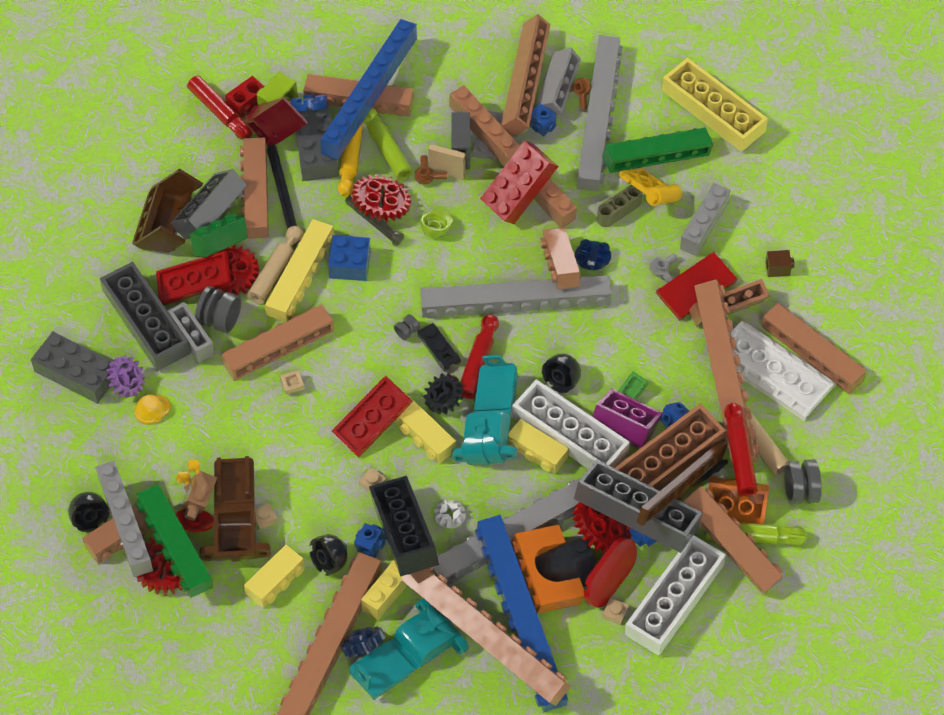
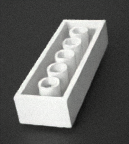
M537 379L512 405V418L517 421L520 419L524 420L568 447V456L587 469L590 468L596 459L615 468L629 454V441Z
M693 535L683 551L677 553L627 621L625 635L659 656L724 567L726 554Z

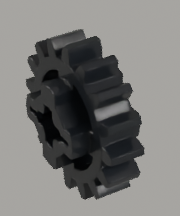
M441 373L440 378L434 376L433 383L428 382L430 387L424 389L427 394L423 396L427 400L425 405L428 406V409L436 412L438 415L442 412L447 415L449 409L453 412L455 405L460 406L458 400H463L460 394L464 393L465 390L461 388L463 383L456 376H452L450 373H447L445 376Z

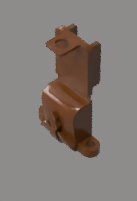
M249 456L232 459H221V457H218L214 462V476L217 477L214 485V546L201 547L199 550L200 559L204 561L231 560L235 562L243 559L270 556V544L256 543L254 460L249 458Z

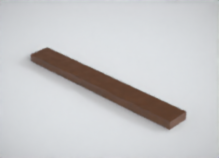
M723 439L720 440L641 507L636 523L641 526L645 525L724 457L728 442Z

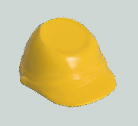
M145 395L140 398L135 406V417L145 425L158 423L170 411L171 404L165 396Z

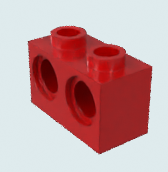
M252 75L225 95L226 102L242 118L249 114L254 106L258 105L257 93L265 86Z

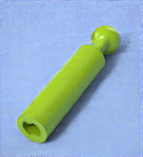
M372 107L363 122L369 129L370 135L398 180H405L412 175L413 169L385 123L381 121L377 110Z
M739 522L743 533L750 534L757 544L800 546L806 541L805 530L798 526L782 527L772 524ZM706 532V540H713Z

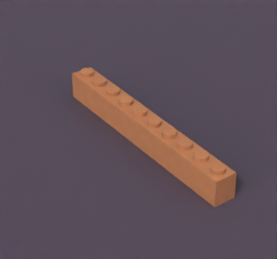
M464 85L450 93L449 107L454 112H470V130L480 141H483L488 146L490 152L505 166L520 145ZM549 179L534 200L560 228H563L576 220L577 207Z
M716 279L695 285V291L724 428L726 430L730 457L731 451L724 409L730 403H737L743 409L744 425L747 428L752 461L757 463L759 462L757 455H760V449L758 444L754 442L756 431L754 425L751 426L750 423L752 413L750 407L747 408L746 401H749L746 389L743 390L742 386L745 380L743 373L739 372L738 366L741 365L739 355L735 354L737 343L735 337L731 335L733 325L727 317L730 311L727 302L724 303L723 298L726 296L724 286L720 285Z
M360 552L356 559L353 558L349 565L350 571L348 575L343 576L341 581L342 587L339 592H335L332 600L333 605L331 609L328 608L324 615L325 621L322 626H318L315 633L316 639L314 643L311 642L307 648L308 655L305 660H301L298 667L299 672L296 677L292 678L289 685L290 690L287 695L283 696L280 703L281 708L274 715L311 714L342 651L341 645L348 639L362 611L361 599L376 582L382 570L381 560Z
M433 567L403 576L402 581L549 703L556 706L571 686L566 682L568 679L559 671L557 673L551 670L552 665L545 659L540 661L536 658L537 653L529 646L525 649L521 645V639L514 634L508 635L505 632L507 628L498 621L495 624L490 620L492 616L484 609L479 611L476 608L478 605L469 597L467 599L462 597L463 592L455 585L450 587L447 584L449 580L440 573L438 575L432 572Z

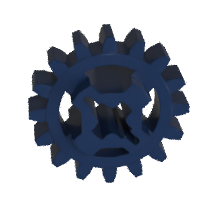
M378 626L358 629L348 637L349 640L344 641L341 647L345 656L348 657L368 655L378 647L379 643L383 642L385 635L382 628Z

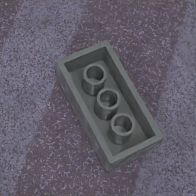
M329 106L319 110L306 109L307 111H298L309 122L306 126L296 131L302 181L339 177L337 159L321 154V138L332 123Z
M234 169L214 173L170 224L184 239H190V233L196 231L198 227L208 226L212 221L220 220L222 213L229 210L233 205L232 202L244 193L243 189L247 184Z
M53 331L31 358L34 372L97 404L110 388L109 384L111 381L106 379L110 374L106 370L111 368L109 363L113 361Z

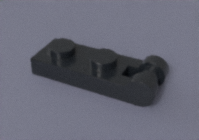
M434 323L417 331L418 337L443 371L450 369L452 365L461 363L459 355L454 352Z

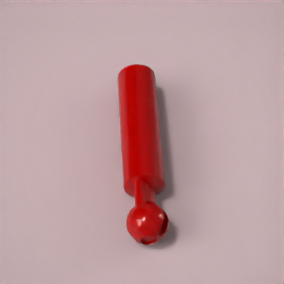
M199 75L189 80L187 88L226 127H229L237 138L243 140L251 137L252 131L243 123L244 120Z
M492 314L485 315L481 320L482 328L480 334L475 336L460 380L463 383L461 388L465 390L460 395L465 399L475 398L481 366L486 365L482 357L490 355L494 343L492 337L499 327V320Z
M730 403L724 409V416L728 427L727 434L737 490L740 496H751L757 493L758 488L747 428L744 425L743 409L737 403Z

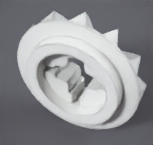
M444 499L442 503L437 504L434 510L436 522L444 528H456L464 522L466 517L465 507L462 506L461 502H456L454 499L448 501ZM447 508H449L450 511L453 512V519L451 518V516H449V514H446Z

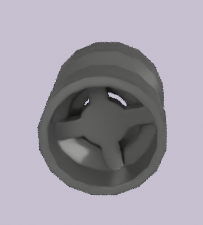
M410 314L406 315L402 322L394 325L396 334L402 340H407L411 333H416L420 329L419 322Z

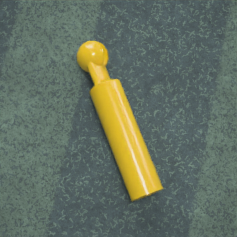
M363 122L341 154L339 168L341 181L337 189L339 194L344 197L352 195L354 177L357 176Z

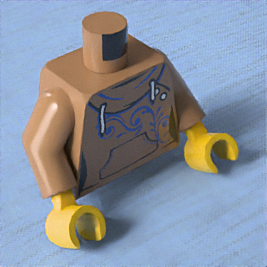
M190 460L187 462V468L189 472L195 471L194 477L191 479L190 473L184 471L179 472L176 479L178 484L185 483L186 495L182 507L186 508L184 517L195 521L197 514H201L206 508L217 477L200 471L198 460Z

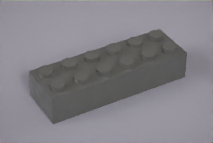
M134 262L100 278L102 291L156 371L190 354L187 339Z
M597 459L578 482L574 496L575 500L680 553L697 531L703 512L674 499L650 521L641 526L636 523L641 507L660 491Z

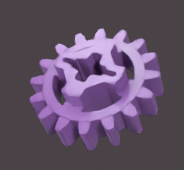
M126 355L113 359L114 362L109 363L111 368L106 370L110 374V376L106 377L107 380L111 381L109 387H114L113 393L119 392V397L125 396V398L138 395V392L143 390L141 385L146 383L142 380L146 375L141 373L143 367H138L139 361L133 362V357L127 358Z

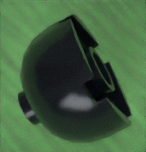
M556 354L543 364L542 375L546 383L549 381L553 385L551 388L554 391L567 393L579 382L581 368L577 360L571 355Z
M83 492L76 495L71 500L68 508V515L72 525L81 532L94 531L103 521L105 523L108 520L110 514L105 500L94 492Z
M326 534L311 540L309 546L312 545V551L309 553L314 566L319 572L323 569L326 573L325 575L329 576L343 568L347 562L348 553L346 544L340 538L332 534Z

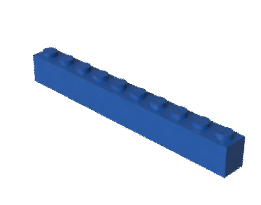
M403 19L399 20L322 136L321 154L339 159L417 40V24Z
M501 514L478 521L477 529H475L476 538L478 541L481 540L483 547H481L484 559L488 558L490 564L488 565L489 574L496 580L494 584L497 595L502 597L503 602H501L504 614L508 613L510 631L514 632L522 640L521 645L525 649L529 646L537 653L536 658L540 661L545 659L552 665L551 670L557 673L556 664ZM537 692V695H535L536 704L542 708L543 713L566 706L568 702L567 694L563 696L556 706L549 703Z

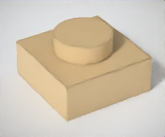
M299 370L280 375L286 395L305 389Z
M370 468L359 480V485L370 492L369 486L386 482L387 480L382 474Z
M270 503L254 509L256 524L259 530L278 523Z
M610 598L602 618L621 625L629 605Z

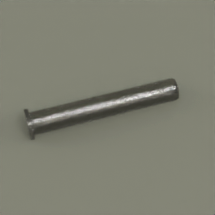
M349 195L346 198V204L390 239L393 246H398L403 241L404 234L395 231L382 219L378 221V217L371 219L370 214L364 216L365 211L359 212V207H354L353 197Z

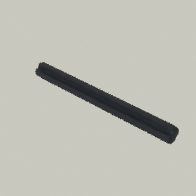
M276 145L267 146V152L288 230L291 226H297L277 147Z

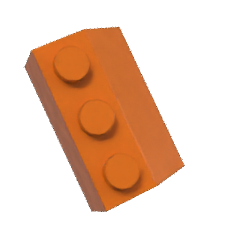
M710 476L708 489L714 495V501L717 504L721 503L728 512L726 514L731 519L735 518L738 522L764 524L769 485L757 483V493L751 496H740L736 480Z

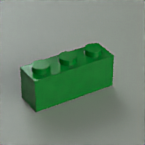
M234 213L227 214L221 220H214L208 226L198 227L196 231L190 233L193 254L205 258L248 238L245 218Z

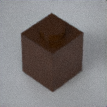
M789 250L767 251L765 263L768 277L790 276L791 269L794 268V257L790 256Z

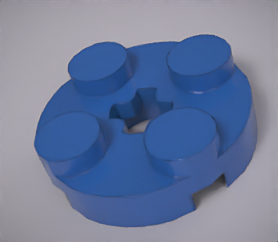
M306 94L303 99L301 97L291 98V103L297 111H307L306 109L319 110L327 107V95L315 97L314 94Z

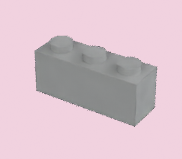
M185 302L168 310V313L187 339L190 352L198 364L215 355L213 342Z

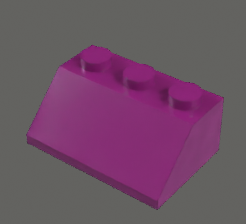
M611 388L596 404L592 417L622 436L632 445L642 448L650 440L660 421L662 412Z

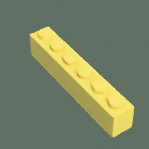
M312 219L265 304L266 316L283 322H287L290 316L293 317L297 303L302 301L306 287L310 286L313 274L318 272L320 261L326 257L328 247L332 244V237L335 235L332 225Z

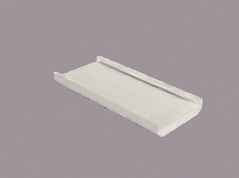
M741 321L731 331V335L735 337L737 343L735 354L739 355L741 365L738 366L739 372L743 373L744 380L803 421L806 420L807 416L831 389L835 388L836 383L745 321Z

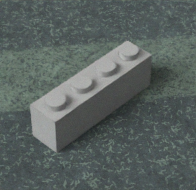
M572 48L554 51L535 105L538 106L541 103L546 108L553 110L556 115L563 113L581 60Z
M713 183L681 236V250L695 256L698 255L729 203L730 189Z

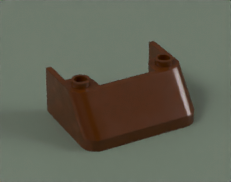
M179 168L155 184L147 195L132 244L139 249L164 253L173 252L176 248L183 245L186 240L174 233L175 228L170 223L180 213V210L190 202L192 193L203 186V182Z

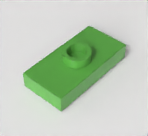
M633 371L618 392L637 400L649 382Z

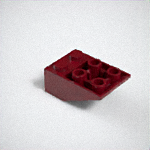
M285 97L254 106L243 121L258 138L265 137L266 147L278 144L309 123L303 114L298 112Z

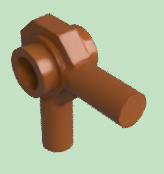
M579 78L572 84L570 92H576L580 98V110H586L587 95L591 91V84L587 78Z
M422 155L420 157V168L415 171V181L419 184H429L433 179H447V172H433L428 167V156Z

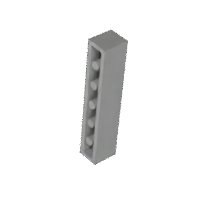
M115 461L96 466L98 479L133 577L153 571L149 554Z

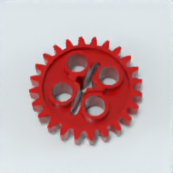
M375 174L374 178L368 175V178L362 177L361 181L357 180L351 195L353 197L352 202H355L354 207H359V212L365 211L364 216L370 214L371 219L378 217V221H381V218H384L386 222H388L389 218L395 221L396 217L401 219L402 215L405 216L409 211L412 199H410L411 194L408 193L409 189H403L404 184L399 185V180L392 181V177L386 179L385 175L379 178L377 174ZM383 188L382 207L380 208L381 189Z
M234 244L232 248L227 247L219 251H226L228 253L231 286L221 288L223 295L229 292L239 296V292L246 294V288L251 289L252 284H254L259 276L258 272L260 270L254 253L250 254L249 249L244 251L242 245L237 249L236 244Z
M578 502L575 506L576 509L573 511L575 516L572 520L577 522L574 527L580 529L577 534H583L582 540H588L589 547L594 545L595 551L600 548L602 554H604L616 539H630L632 537L629 531L632 528L581 502Z
M150 537V543H144L152 568L157 569V571L139 575L136 577L137 581L141 582L143 588L148 586L149 592L155 589L157 595L161 590H163L164 595H167L168 590L175 594L176 588L182 591L179 577L169 576L172 574L170 568L172 564L170 561L167 562L163 554L156 555L157 552H162V546L160 544L157 545L155 540Z

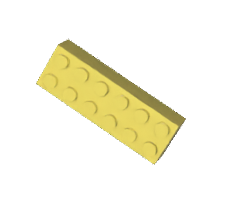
M686 58L663 77L662 91L739 151H744L766 132L767 117L689 58Z

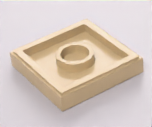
M430 144L428 149L429 168L433 172H447V176L464 180L466 176L465 153Z

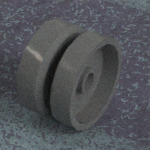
M815 459L804 460L802 466H800L798 461H787L784 478L789 504H801L804 499L807 503H819L822 487L817 461Z

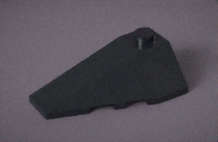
M583 538L538 555L535 558L537 571L545 579L553 582L580 578L582 586H587L585 585L586 579L596 566L591 546H588L589 541H583Z

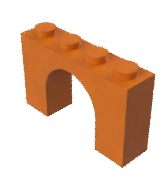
M559 525L515 533L511 540L537 614L581 605L585 599L584 588L580 578L553 582L541 576L536 569L535 558L538 555L566 543Z

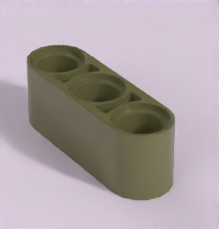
M630 185L598 207L597 223L602 227H609L640 207L643 192Z

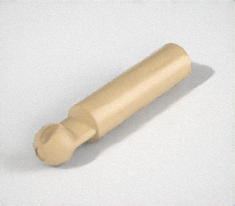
M291 226L288 228L286 242L277 245L247 293L248 298L254 303L263 304L283 273L294 254L293 245L300 243L304 236L303 230L300 227Z
M752 414L750 423L751 426L754 425L756 431L754 442L759 446L760 457L776 477L781 476L785 472V464L788 460Z

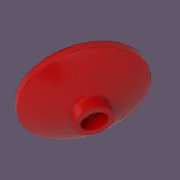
M182 509L175 514L183 529L190 532H204L211 529L214 525L213 516L204 510L201 514H197L195 521L184 517L186 509Z

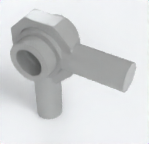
M672 254L665 260L656 258L650 263L649 270L654 276L663 277L668 283L674 279L668 273L669 265L678 260L676 254Z

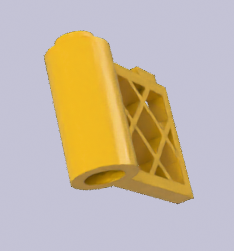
M643 168L624 170L619 174L620 178L646 194L647 202L652 206L675 203L682 198V190L678 185H666Z

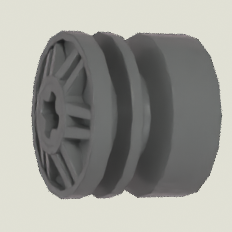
M208 286L199 298L195 318L200 325L204 324L206 327L213 325L215 330L228 334L237 322L241 309V297L229 292L223 295L221 289Z

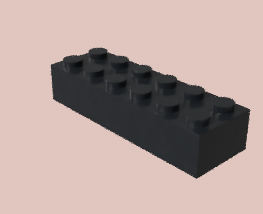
M407 475L369 486L373 506L400 577L438 566L439 561L434 542Z

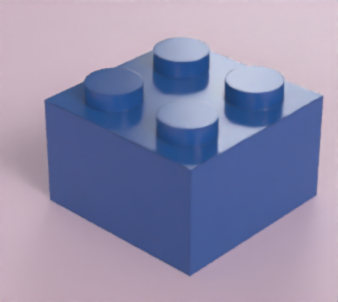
M333 235L328 265L329 278L367 281L371 254L370 238Z

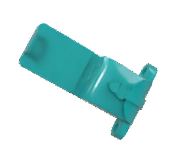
M500 355L482 357L487 365L481 366L479 371L474 406L475 412L466 416L464 442L461 448L452 450L451 458L454 461L466 462L468 465L482 464V466L505 463V460L516 459L517 448L507 446L511 419L510 413L515 402L518 373L515 364L506 363ZM495 359V360H498L499 362H491V361H489V360Z
M424 598L416 602L419 614L401 624L392 640H388L373 650L372 653L350 666L349 673L373 700L402 682L416 669L422 667L448 648L452 647L458 654H463L469 649L467 641L451 624V621Z

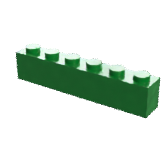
M706 127L694 128L687 131H677L670 134L610 143L605 145L602 158L609 173L709 156L713 142Z
M157 484L137 493L136 508L139 513L144 514V522L147 528L153 530L154 533L152 535L156 544L162 546L163 557L172 564L170 568L175 577L178 576L181 580L179 584L184 593L187 592L189 597L192 598L211 589L212 578L160 486Z

